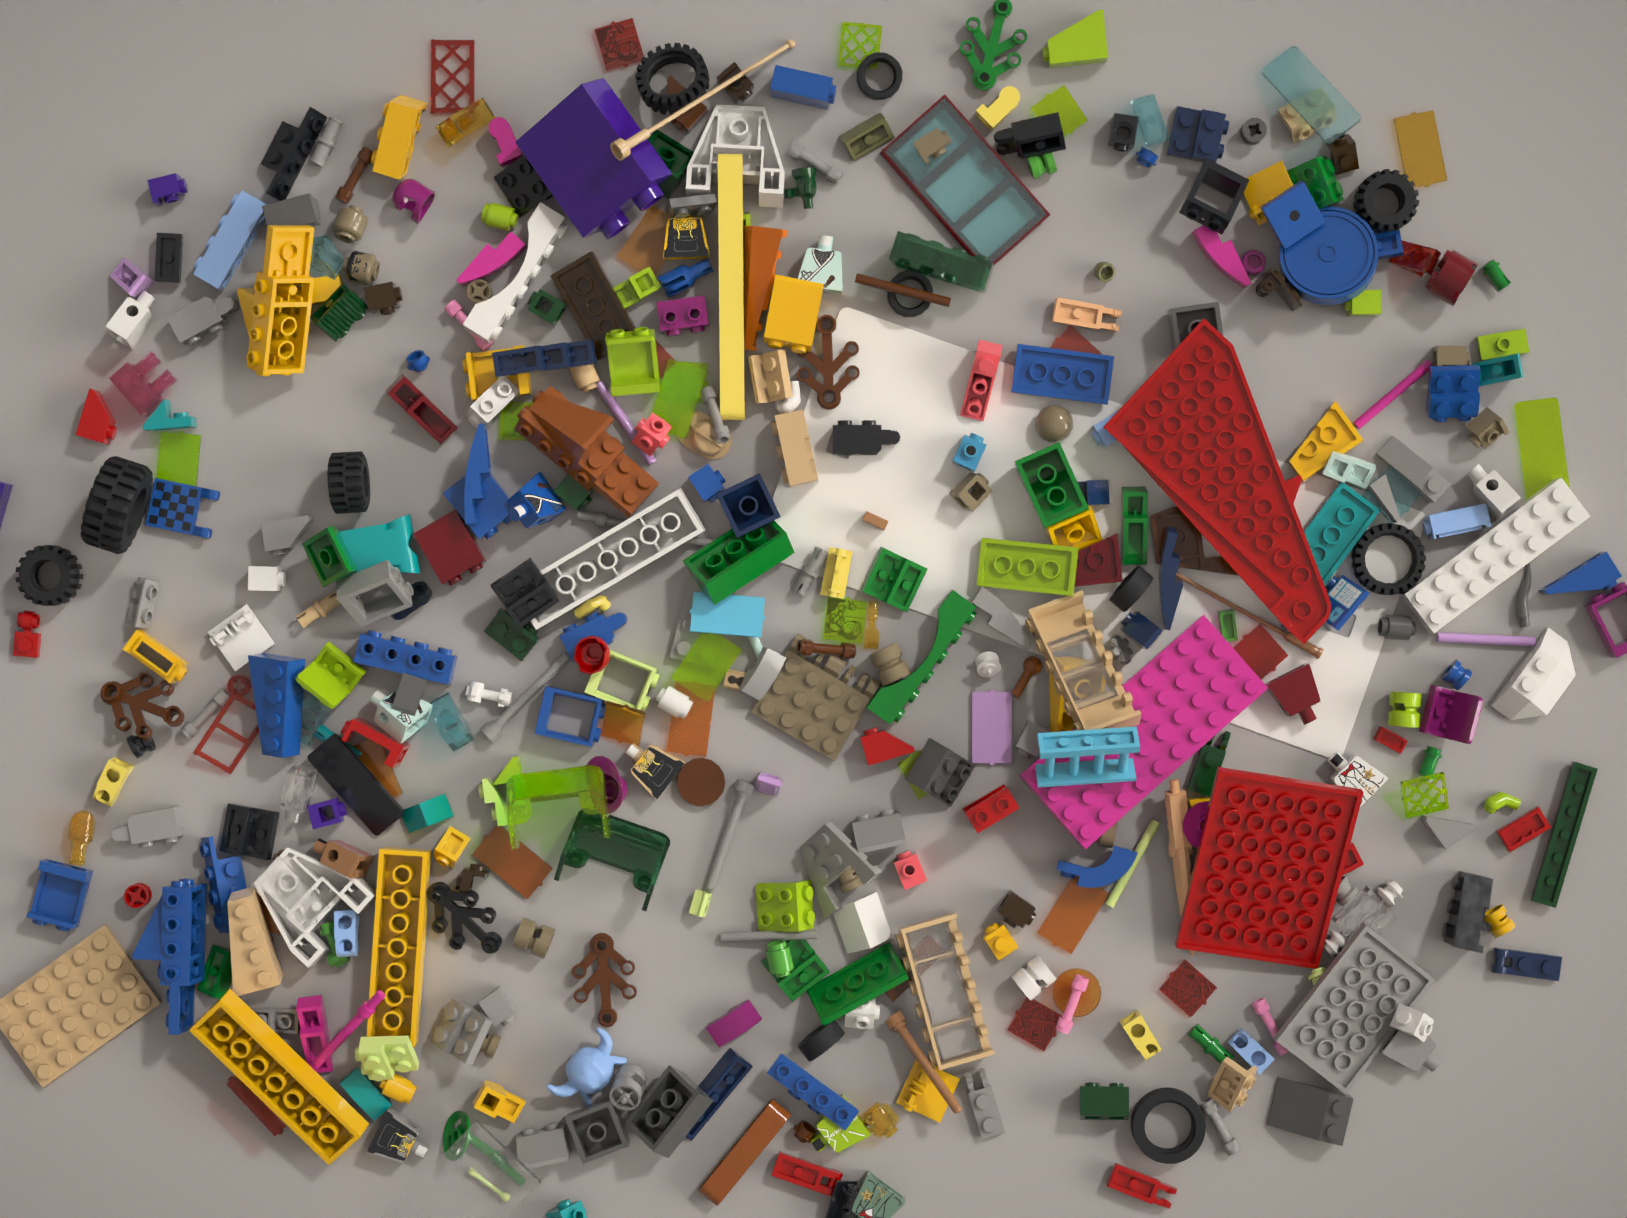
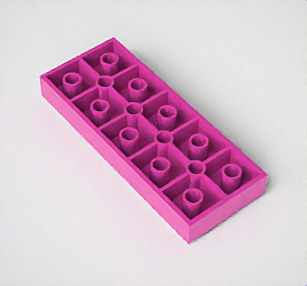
M1204 615L1194 621L1122 685L1125 692L1130 691L1133 697L1132 707L1134 711L1140 710L1141 712L1140 724L1136 725L1140 742V753H1129V758H1133L1136 781L1038 788L1035 764H1045V759H1040V757L1019 775L1020 779L1082 850L1087 849L1268 689ZM1119 754L1104 755V760L1119 759ZM1081 756L1079 762L1094 761V756ZM1070 757L1055 758V763L1069 762Z

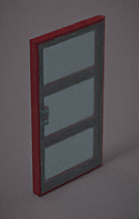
M943 95L880 152V155L984 273L988 272L991 267L1050 216V213L946 95ZM938 127L941 132L943 130L947 132L952 143L945 148L947 152L935 160L933 157L929 158L930 164L926 166L915 149L913 142Z

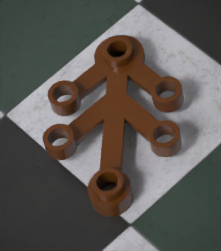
M823 315L817 321V328L822 333L823 361L812 351L807 352L805 355L799 353L797 355L805 358L823 375L824 386L812 377L811 371L807 367H801L797 371V377L801 382H806L817 393L818 404L823 409L832 410L841 402L840 393L851 381L859 378L860 371L857 366H848L845 370V375L835 385L833 383V375L851 356L858 354L859 346L854 341L847 342L844 350L833 361L832 333L836 330V321L830 315ZM825 321H829L832 324L829 330H825L822 327ZM851 344L856 346L854 353L847 351V347ZM850 369L857 370V375L855 377H850L848 375V371ZM803 370L809 372V376L806 379L800 377V372ZM830 393L834 396L832 402L825 401L826 394Z
M143 672L137 678L123 684L116 681L107 682L101 688V699L106 704L112 706L116 719L115 726L122 732L130 730L132 726L131 720L124 714L122 703L129 705L136 725V735L142 740H147L152 736V729L146 724L142 710L163 718L171 727H177L183 723L185 715L179 707L169 706L164 708L148 702V700L160 695L165 697L172 695L174 686L168 683V681L163 680L157 686L150 688L154 682L153 677ZM148 677V681L142 684V680ZM169 685L168 690L163 692V687ZM140 686L148 689L134 696L127 694V692ZM117 691L116 694L113 697H111L112 692ZM175 715H179L175 721H172ZM126 720L125 726L120 727L121 722ZM147 728V732L141 735V731Z
M598 933L590 941L591 951L580 964H576L573 967L572 975L576 979L585 977L587 968L597 957L599 968L582 988H578L574 992V999L578 1003L586 1002L589 993L600 981L602 1009L598 1013V1022L603 1027H611L616 1023L618 1015L611 1006L610 982L620 989L623 997L628 1000L636 996L637 989L633 984H628L608 967V957L620 966V970L624 975H631L635 970V964L631 960H626L614 949V941L610 935ZM604 941L606 948L603 950L599 949L597 943ZM624 964H631L632 970L626 972L623 969ZM577 967L583 968L584 974L577 975L575 969ZM626 988H632L634 994L632 996L626 995ZM583 991L586 995L585 999H578L577 992ZM604 1014H610L612 1020L605 1022L603 1020Z

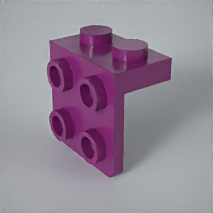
M1431 685L1419 732L1471 744L1482 709V697Z

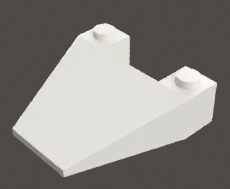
M716 104L687 166L686 197L711 194L712 182L718 183V154H743V184L759 185V207L783 208L785 172L765 107Z
M289 847L281 853L254 883L288 948L308 968L314 966L330 949V946L314 932L330 912L343 900L359 914L364 912L376 899V890L363 878L351 879L321 864L320 860Z

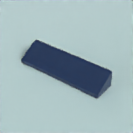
M732 1048L727 1050L699 1084V1087L713 1102L685 1136L691 1141L753 1067L752 1064Z

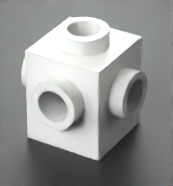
M876 998L845 1014L844 1027L873 1029L874 1019L879 1020L880 1005H875Z

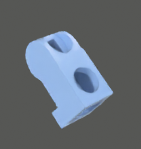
M354 910L334 911V939L337 957L358 956L360 915Z
M1242 1028L1227 1041L1251 1067L1254 1065L1258 1068L1257 1073L1259 1075L1275 1060Z

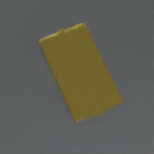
M1434 110L1418 114L1412 112L1411 115L1394 118L1404 173L1409 176L1407 178L1409 182L1413 180L1416 184L1413 188L1424 185L1429 187L1430 184L1447 181Z

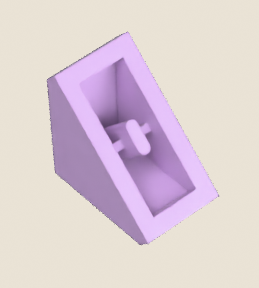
M125 257L110 274V277L129 295L137 299L142 291H147L154 282L152 278Z

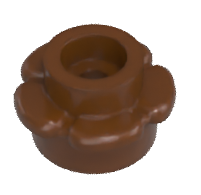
M801 1121L798 1125H794V1131H796L794 1136L802 1143L811 1142L816 1134L815 1128L806 1121Z

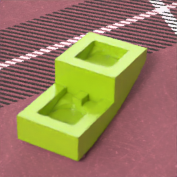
M649 266L613 288L625 309L661 289V286Z

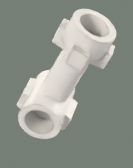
M470 681V685H467L465 693L467 701L481 703L482 698L498 702L499 707L510 706L513 693L508 692V689L502 688L501 692L484 689L485 684Z

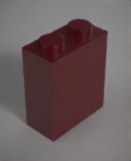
M456 510L413 533L441 584L448 583L452 586L462 580L461 575L468 571L471 574L483 568L482 563L487 561L469 528L465 525L464 519Z

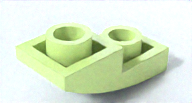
M490 778L482 779V784H479V795L481 799L484 798L485 804L495 802V807H491L493 821H497L498 826L510 824L507 808L496 785H493V781Z

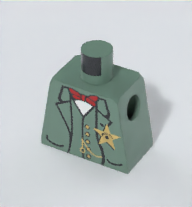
M867 1171L857 1190L858 1195L855 1198L853 1208L850 1210L856 1214L855 1218H891L906 1201L904 1196L870 1171Z

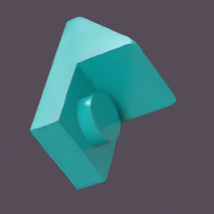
M1519 353L1472 363V365H1479L1481 369L1479 387L1523 377Z
M164 399L143 424V430L160 431L197 427L196 418L188 416V412L174 413V418H172L170 400Z

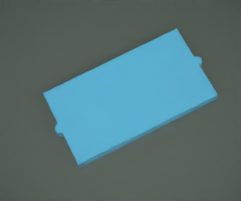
M693 592L692 609L689 610L691 614L690 632L762 638L763 620L766 619L764 615L765 598L729 595L714 605L703 592Z

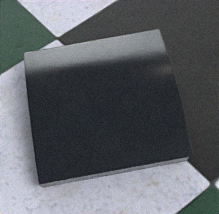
M531 557L491 584L492 590L504 604L505 610L519 628L560 601Z
M228 803L219 851L271 860L280 812Z

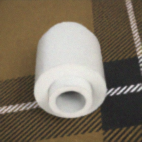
M671 686L667 690L662 688L656 698V701L659 702L657 707L676 718L681 717L685 719L694 703L689 700L688 696Z

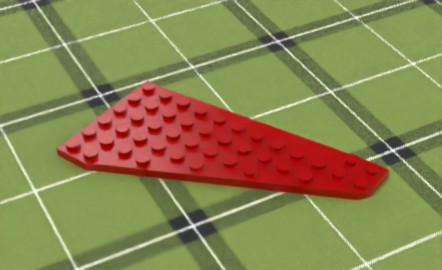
M1203 319L1103 428L1123 445L1282 625L1301 643L1305 644L1329 618L1331 602L1234 346L1208 321Z

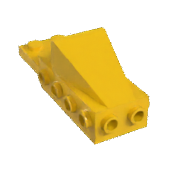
M268 225L263 271L257 272L254 288H238L237 294L249 336V348L246 356L247 367L256 371V375L270 376L271 374L288 376L291 373H304L315 279L309 276L314 227Z

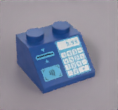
M1344 575L1333 576L1325 585L1331 602V612L1323 625L1330 631H1339L1370 594Z

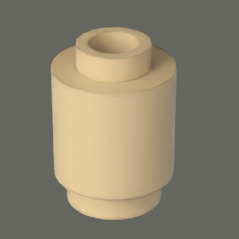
M594 365L569 368L578 390L583 389L584 393L597 388L596 383L600 382Z

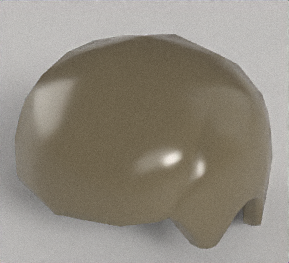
M1048 406L1042 409L1036 417L1035 429L1039 436L1048 442L1061 441L1070 435L1073 429V417L1069 410L1061 406Z

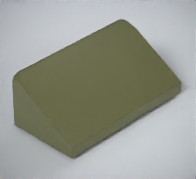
M881 113L874 115L839 136L852 161L859 159L895 138L885 117Z

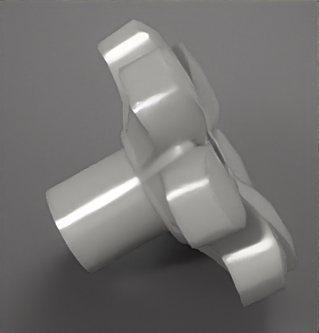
M1119 635L1113 636L1109 640L1113 659L1117 658L1120 664L1130 663V656L1133 655L1131 648L1127 647L1129 645L1126 638L1121 639Z

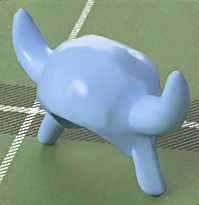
M598 1027L596 1031L601 1039L598 1047L578 1048L566 1064L568 1081L560 1086L548 1084L547 1088L552 1094L559 1097H569L579 1091L584 1103L591 1105L592 1099L589 1094L598 1093L607 1086L613 1076L614 1065H625L627 1058L610 1055L613 1045L612 1039L605 1030Z

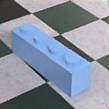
M243 190L240 194H236L230 203L232 208L228 215H224L219 221L218 227L220 229L216 236H211L208 240L206 253L203 257L200 256L197 259L193 275L224 291L265 220L262 206L267 204Z

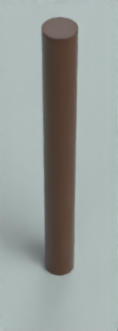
M857 273L855 283L945 307L950 305L951 298L859 273Z

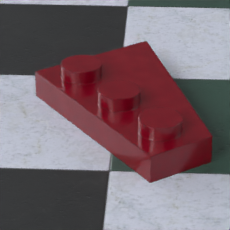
M1114 534L1078 551L1075 587L1123 582L1118 534Z

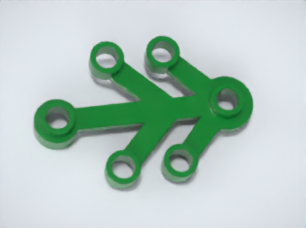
M996 0L993 4L992 11L995 19L989 42L980 28V20L978 18L970 17L966 21L967 31L972 33L985 55L983 65L973 52L974 44L971 41H963L960 44L959 50L963 56H966L974 70L972 75L973 85L982 91L991 89L995 85L997 76L1011 68L1019 67L1021 63V56L1013 52L1008 55L1006 61L992 68L994 58L1016 45L1024 44L1027 40L1026 31L1017 29L1013 36L998 44L1004 19L1009 17L1012 11V4L1009 0ZM1002 3L1007 6V10L1000 11L998 9V5ZM975 21L978 25L977 28L971 29L968 25L969 22ZM1022 33L1024 40L1018 41L1015 35ZM968 44L971 46V51L964 52L962 47ZM1013 56L1018 59V63L1015 65L1009 61ZM987 74L989 80L986 82L981 81L980 75Z

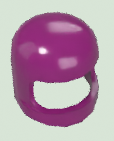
M409 178L401 181L395 188L392 202L399 211L402 209L412 211L411 220L419 224L433 203L435 192L417 180Z

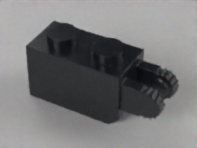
M1058 112L1011 123V128L999 130L994 134V141L997 142L996 150L1002 155L1017 152L1018 157L1025 159L1066 149Z
M850 420L837 421L838 425H833V455H877L881 451L882 445H896L901 437L897 430H881V425H876V420H863L862 425H852Z

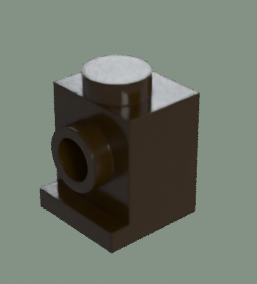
M733 62L716 77L717 82L720 85L742 70ZM746 75L738 79L741 81L739 87H734L731 83L723 88L735 103L740 100L744 102L753 94L754 84Z

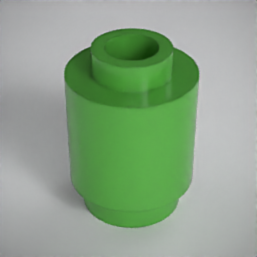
M776 940L767 943L766 956L770 973L776 974L778 978L790 975L794 965L790 947L786 945V940Z

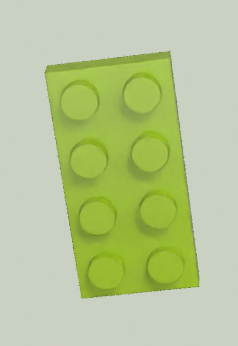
M981 538L976 586L1074 596L1079 548Z

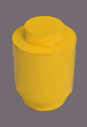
M394 1073L393 1080H383L379 1085L383 1089L381 1094L401 1104L402 1102L409 1104L417 1086L412 1084V1081Z

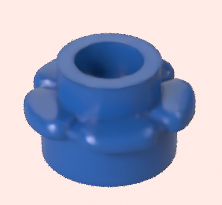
M1142 146L1141 150L1136 152V155L1139 156L1137 161L1148 168L1151 164L1157 165L1155 162L1159 156Z
M422 350L413 351L406 358L407 368L411 371L421 372L427 368L430 358Z

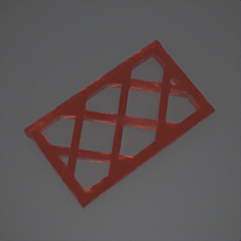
M431 40V114L475 113L474 40ZM436 46H445L449 52L439 61L436 58ZM461 46H469V58L466 61L456 53ZM452 55L462 63L453 74L443 65ZM440 67L450 76L441 86L436 83V71ZM465 67L469 70V83L466 86L456 78ZM452 80L462 88L453 99L443 90ZM440 92L450 101L444 108H436V96ZM465 92L469 95V108H461L456 103Z

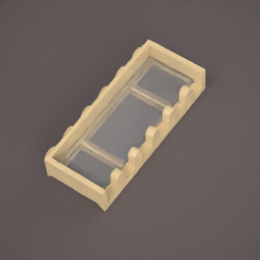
M949 912L941 916L897 927L899 934H895L899 949L903 948L905 957L902 958L903 967L906 972L909 971L911 981H908L910 992L912 995H916L918 1004L914 1005L918 1019L922 1018L924 1028H921L924 1042H929L931 1051L927 1052L928 1059L932 1066L935 1065V1068L939 1071L995 1054L989 1045L987 1037L989 1032L987 1026L983 1023L981 1015L982 1006L977 1001L974 990L976 984L970 975L968 968L970 963L968 956L964 953L961 942L963 937L961 932L958 931L955 920L958 917L955 912Z

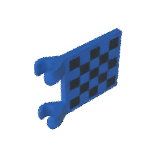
M155 478L145 525L203 538H211L212 529L196 526L201 497L217 501L219 500L220 492Z

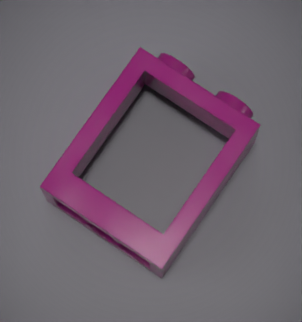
M1625 582L1612 587V592L1606 595L1599 593L1591 597V602L1585 605L1610 657L1618 658L1627 653V638L1614 644L1596 608L1624 594L1627 595V584Z

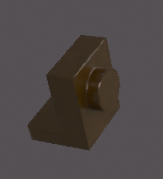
M1336 134L1326 140V146L1330 149L1335 175L1359 169L1356 143L1349 134Z
M470 864V867L466 866L463 869L462 877L458 876L455 890L463 892L472 890L474 876L487 878L490 871L484 870L485 866L479 864Z

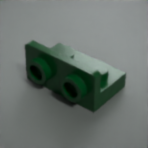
M500 608L497 612L498 614L484 632L520 661H523L540 640L536 635L538 631L528 623L519 628L508 612Z

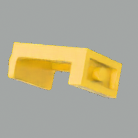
M519 345L514 346V348L476 353L467 352L466 358L462 359L464 373H468L469 383L465 384L467 397H471L472 401L475 402L500 378L495 377L492 353L525 348V346ZM529 373L506 376L520 391L516 397L532 395Z

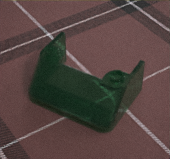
M583 808L578 812L565 843L554 880L559 881L565 865L581 868L587 864L590 858L633 873V886L647 893L642 907L643 911H647L670 846V839L659 831L604 814L592 808Z

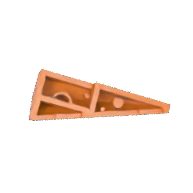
M744 226L745 350L756 351L757 332L761 331L763 326L762 323H759L762 310H767L776 275L777 259H781L782 255L778 248L781 238L787 236L788 230Z

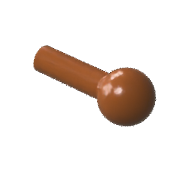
M1030 656L1024 660V672L1011 692V695L1015 698H1020L1031 677L1037 675L1042 670V662L1036 656Z

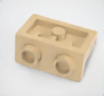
M785 349L748 357L755 402L757 404L777 402L793 397Z
M1226 1057L1222 1061L1207 1095L1229 1112L1236 1106L1241 1107L1248 1099L1247 1091L1252 1088L1257 1080L1254 1076L1258 1068L1253 1065L1247 1071L1232 1059Z

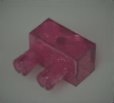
M152 351L136 365L127 362L109 378L137 412L145 417L154 412L164 400L161 394L177 382V379L172 376L173 374L168 369L154 382H148L146 375L158 364L162 363Z

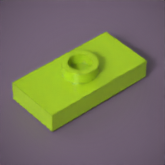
M1526 328L1476 337L1480 361L1517 353H1529Z

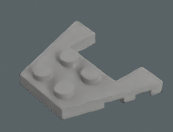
M832 822L824 824L800 846L825 919L832 917L843 907L830 884L850 866L853 867L863 885L870 883L882 872L876 865L872 866L867 861L868 857L862 851L858 853L850 845L852 841Z

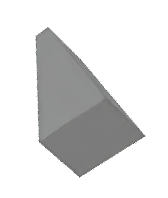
M1384 474L1368 485L1367 488L1390 520L1396 523L1401 519L1387 476Z

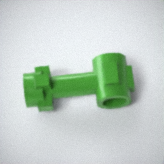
M334 920L321 924L320 934L321 936L326 935L331 952L327 953L329 965L331 967L336 966V968L346 965V962L350 961V956L337 957Z

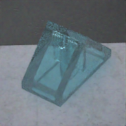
M327 235L313 237L310 268L335 280L342 270L344 257Z

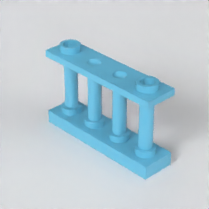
M1137 726L1037 733L1040 759H1045V764H1035L1038 788L1136 781L1133 758H1129V753H1140ZM1119 754V759L1104 760V755ZM1081 756H1094V761L1079 762ZM1070 757L1069 762L1055 763V758Z

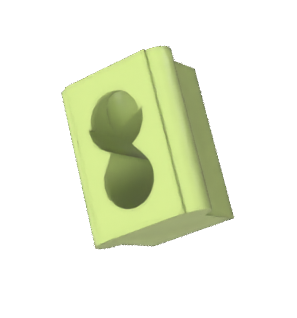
M700 889L695 890L689 913L699 917H706L712 893Z

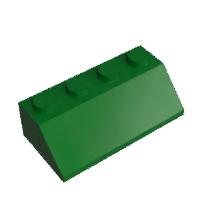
M772 521L738 538L733 529L684 559L683 563L701 591L715 605L795 552L787 533L775 521Z

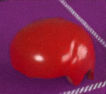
M598 636L582 638L575 646L573 657L579 666V671L590 675L602 671L609 664L611 658L607 643Z

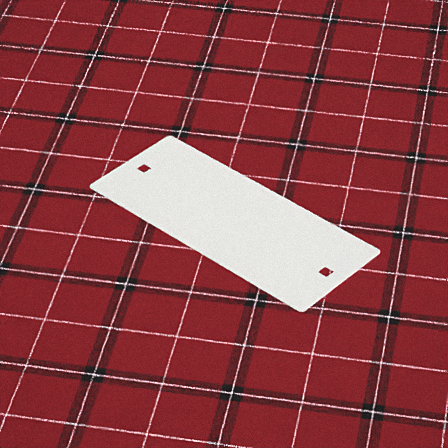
M849 307L840 310L836 319V330L832 333L833 361L844 350L846 343L849 341H854L858 344L859 352L857 355L851 356L833 375V383L835 385L845 375L846 368L851 365L858 367L860 376L843 389L840 393V404L832 410L823 409L818 404L817 393L811 389L804 409V416L819 482L790 488L789 483L784 484L783 475L781 474L773 501L781 517L774 521L787 533L795 552L781 561V563L801 570L802 566L807 564L815 546L823 549V552H828L829 547L853 551L846 586L860 591L880 547H883L927 568L926 574L909 608L938 618V608L951 590H954L971 603L982 587L976 586L981 538L1051 545L1014 464L1015 461L1060 442L1077 482L1087 480H1108L1110 504L1091 505L1102 539L1118 534L1122 580L1137 566H1141L1153 577L1149 587L1126 612L1121 611L1109 600L1122 582L1074 587V593L1079 591L1084 593L1083 605L1086 610L1090 609L1092 611V624L1096 631L1101 630L1102 644L1105 651L1112 649L1109 645V640L1115 635H1119L1121 639L1126 638L1129 642L1127 647L1131 648L1133 655L1130 656L1131 662L1120 664L1117 658L1112 661L1115 671H1120L1122 674V684L1202 615L1221 634L1218 611L1233 608L1182 581L1183 588L1170 631L1165 630L1159 598L1160 564H1155L1150 515L1176 505L1119 441L1116 440L1103 447L1102 444L1097 445L1091 435L1093 432L1092 426L1119 411L1123 406L1122 404L1108 400V405L1011 393L1014 366L999 361L984 421L960 416L975 352ZM853 344L849 345L847 351L854 353L856 346ZM850 369L848 371V375L850 377H855L857 375V370ZM818 371L815 379L824 386L823 375ZM829 393L825 395L824 399L826 402H832L834 396ZM1053 405L1061 406L1069 410L1072 415L1073 429L1066 439L1048 442L1037 433L1035 419L1042 409ZM850 420L852 425H862L863 420H876V425H881V430H897L901 437L896 445H882V449L877 455H849V458L845 459L826 451L833 431V425H838L837 421ZM970 433L984 438L982 443L986 444V448L974 472L952 462L963 436H969ZM972 446L967 447V454L974 455L975 448ZM1277 460L1285 481L1297 475L1290 464ZM969 473H980L989 481L988 486L993 491L973 512L964 510L949 492L954 490ZM1314 474L1304 482L1301 481L1294 501V507L1303 530L1306 529L1340 482L1318 474ZM1146 486L1148 491L1147 564L1123 565L1121 488ZM1349 486L1381 510L1367 530L1379 524L1392 523L1407 527L1417 537L1421 538L1423 532L1422 522L1425 521V514L1423 512L1395 502L1401 520L1393 523L1371 493ZM866 511L887 520L888 524L885 530L862 521ZM1202 535L1204 558L1222 557ZM1392 535L1382 536L1375 539L1369 545L1365 555L1366 567L1376 580L1383 583H1394L1401 580L1408 573L1412 563L1411 552L1407 544L1400 538ZM1354 549L1350 551L1333 576L1344 575L1370 594L1353 613L1356 615V619L1349 637L1330 632L1322 625L1308 640L1311 644L1324 649L1319 659L1314 658L1315 656L1284 640L1282 635L1233 609L1238 640L1229 641L1228 643L1264 684L1304 663L1310 665L1321 700L1319 703L1311 706L1317 719L1304 725L1298 713L1293 716H1287L1269 691L1266 690L1230 723L1328 758L1337 751L1343 755L1385 639L1384 636L1378 635L1379 618L1393 615L1400 594H1377L1361 585L1358 578L1355 577L1354 569L1351 565V553H1353ZM827 557L819 570L820 577L824 576ZM1178 567L1177 572L1277 628L1288 632V630L1281 627L1282 623L1240 576ZM984 587L1003 602L1017 618L1031 644L1030 649L1027 651L1039 654L1035 646L1033 633L1030 634L1025 624L1028 609L1067 595ZM977 606L974 610L977 613L969 625L964 623L962 626L971 631L1025 649L987 625L986 623L991 615ZM1135 611L1140 612L1163 630L1148 649L1140 648L1120 630L1123 626L1121 621L1129 612L1132 614ZM1087 641L1052 653L1053 657H1078L1096 661Z

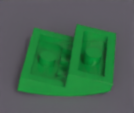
M880 547L860 591L908 612L927 568Z
M807 940L786 941V945L790 947L794 965L790 975L778 978L776 974H771L792 1002L830 973V970ZM766 956L761 962L770 973Z

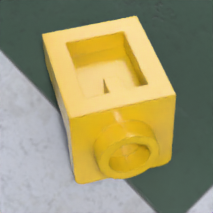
M450 826L435 848L433 857L436 858V862L441 866L454 868L471 838Z
M995 922L984 929L986 933L982 937L998 961L1019 948L1003 923L998 925Z

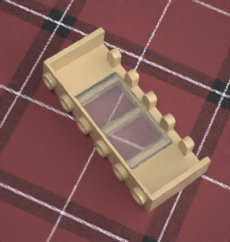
M1083 591L1074 593V596H1065L1028 609V616L1025 620L1027 630L1030 634L1033 633L1038 653H1043L1045 668L1048 674H1052L1055 679L1054 687L1057 694H1062L1065 700L1063 703L1067 715H1071L1074 721V730L1120 728L1139 725L1141 712L1140 710L1134 711L1132 707L1133 697L1130 691L1125 692L1122 686V674L1120 671L1116 672L1112 665V653L1110 650L1105 651L1102 632L1101 630L1096 631L1092 624V611L1090 609L1086 610L1083 605Z

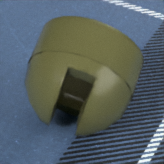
M1099 262L1094 267L1095 277L1100 281L1109 282L1115 275V267L1108 262Z

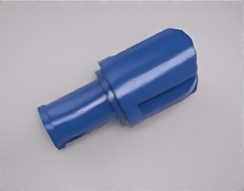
M705 258L690 267L682 264L658 276V279L662 283L666 296L670 298L693 287L694 280L714 272L708 258Z

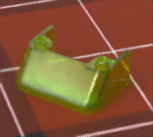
M586 765L512 776L507 782V820L511 850L520 848L517 824H523L529 820L532 813L531 803L579 797L580 806L585 813L590 815L601 814L604 838L611 837L605 778L602 769L596 765Z

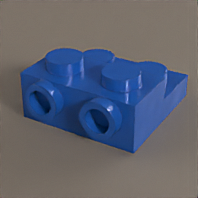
M1479 365L1430 366L1426 411L1429 418L1436 422H1445L1447 418H1457L1459 421L1466 422L1470 421L1471 417L1478 415L1480 403L1478 389L1481 371Z

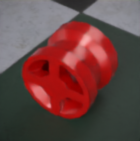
M144 883L133 884L124 893L125 903L134 909L147 905L152 898L150 887Z

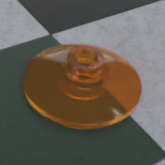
M1073 968L1064 971L1058 976L1053 985V999L1059 1010L1064 1013L1073 989L1071 984L1075 974L1088 978L1089 982L1086 991H1082L1073 1017H1082L1090 1014L1098 1006L1101 998V987L1097 978L1092 973L1084 969Z

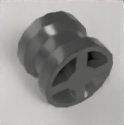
M1251 118L1241 127L1240 136L1245 143L1255 145L1265 137L1267 126L1261 119Z

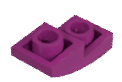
M748 999L729 1009L728 1013L709 1023L706 1030L718 1047H721L762 1020V1017Z

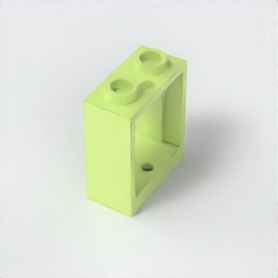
M610 649L611 657L649 672L637 704H632L597 690L606 667L600 672L591 674L585 693L637 714L641 712V709L646 711L651 697L647 696L650 687H656L660 677L659 674H656L658 668Z

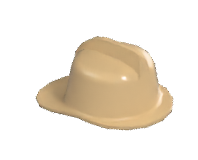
M691 411L684 414L678 421L676 428L680 442L698 455L713 460L725 456L732 444L731 434H729L730 440L728 442L716 443L712 434L714 425L709 415L700 411Z

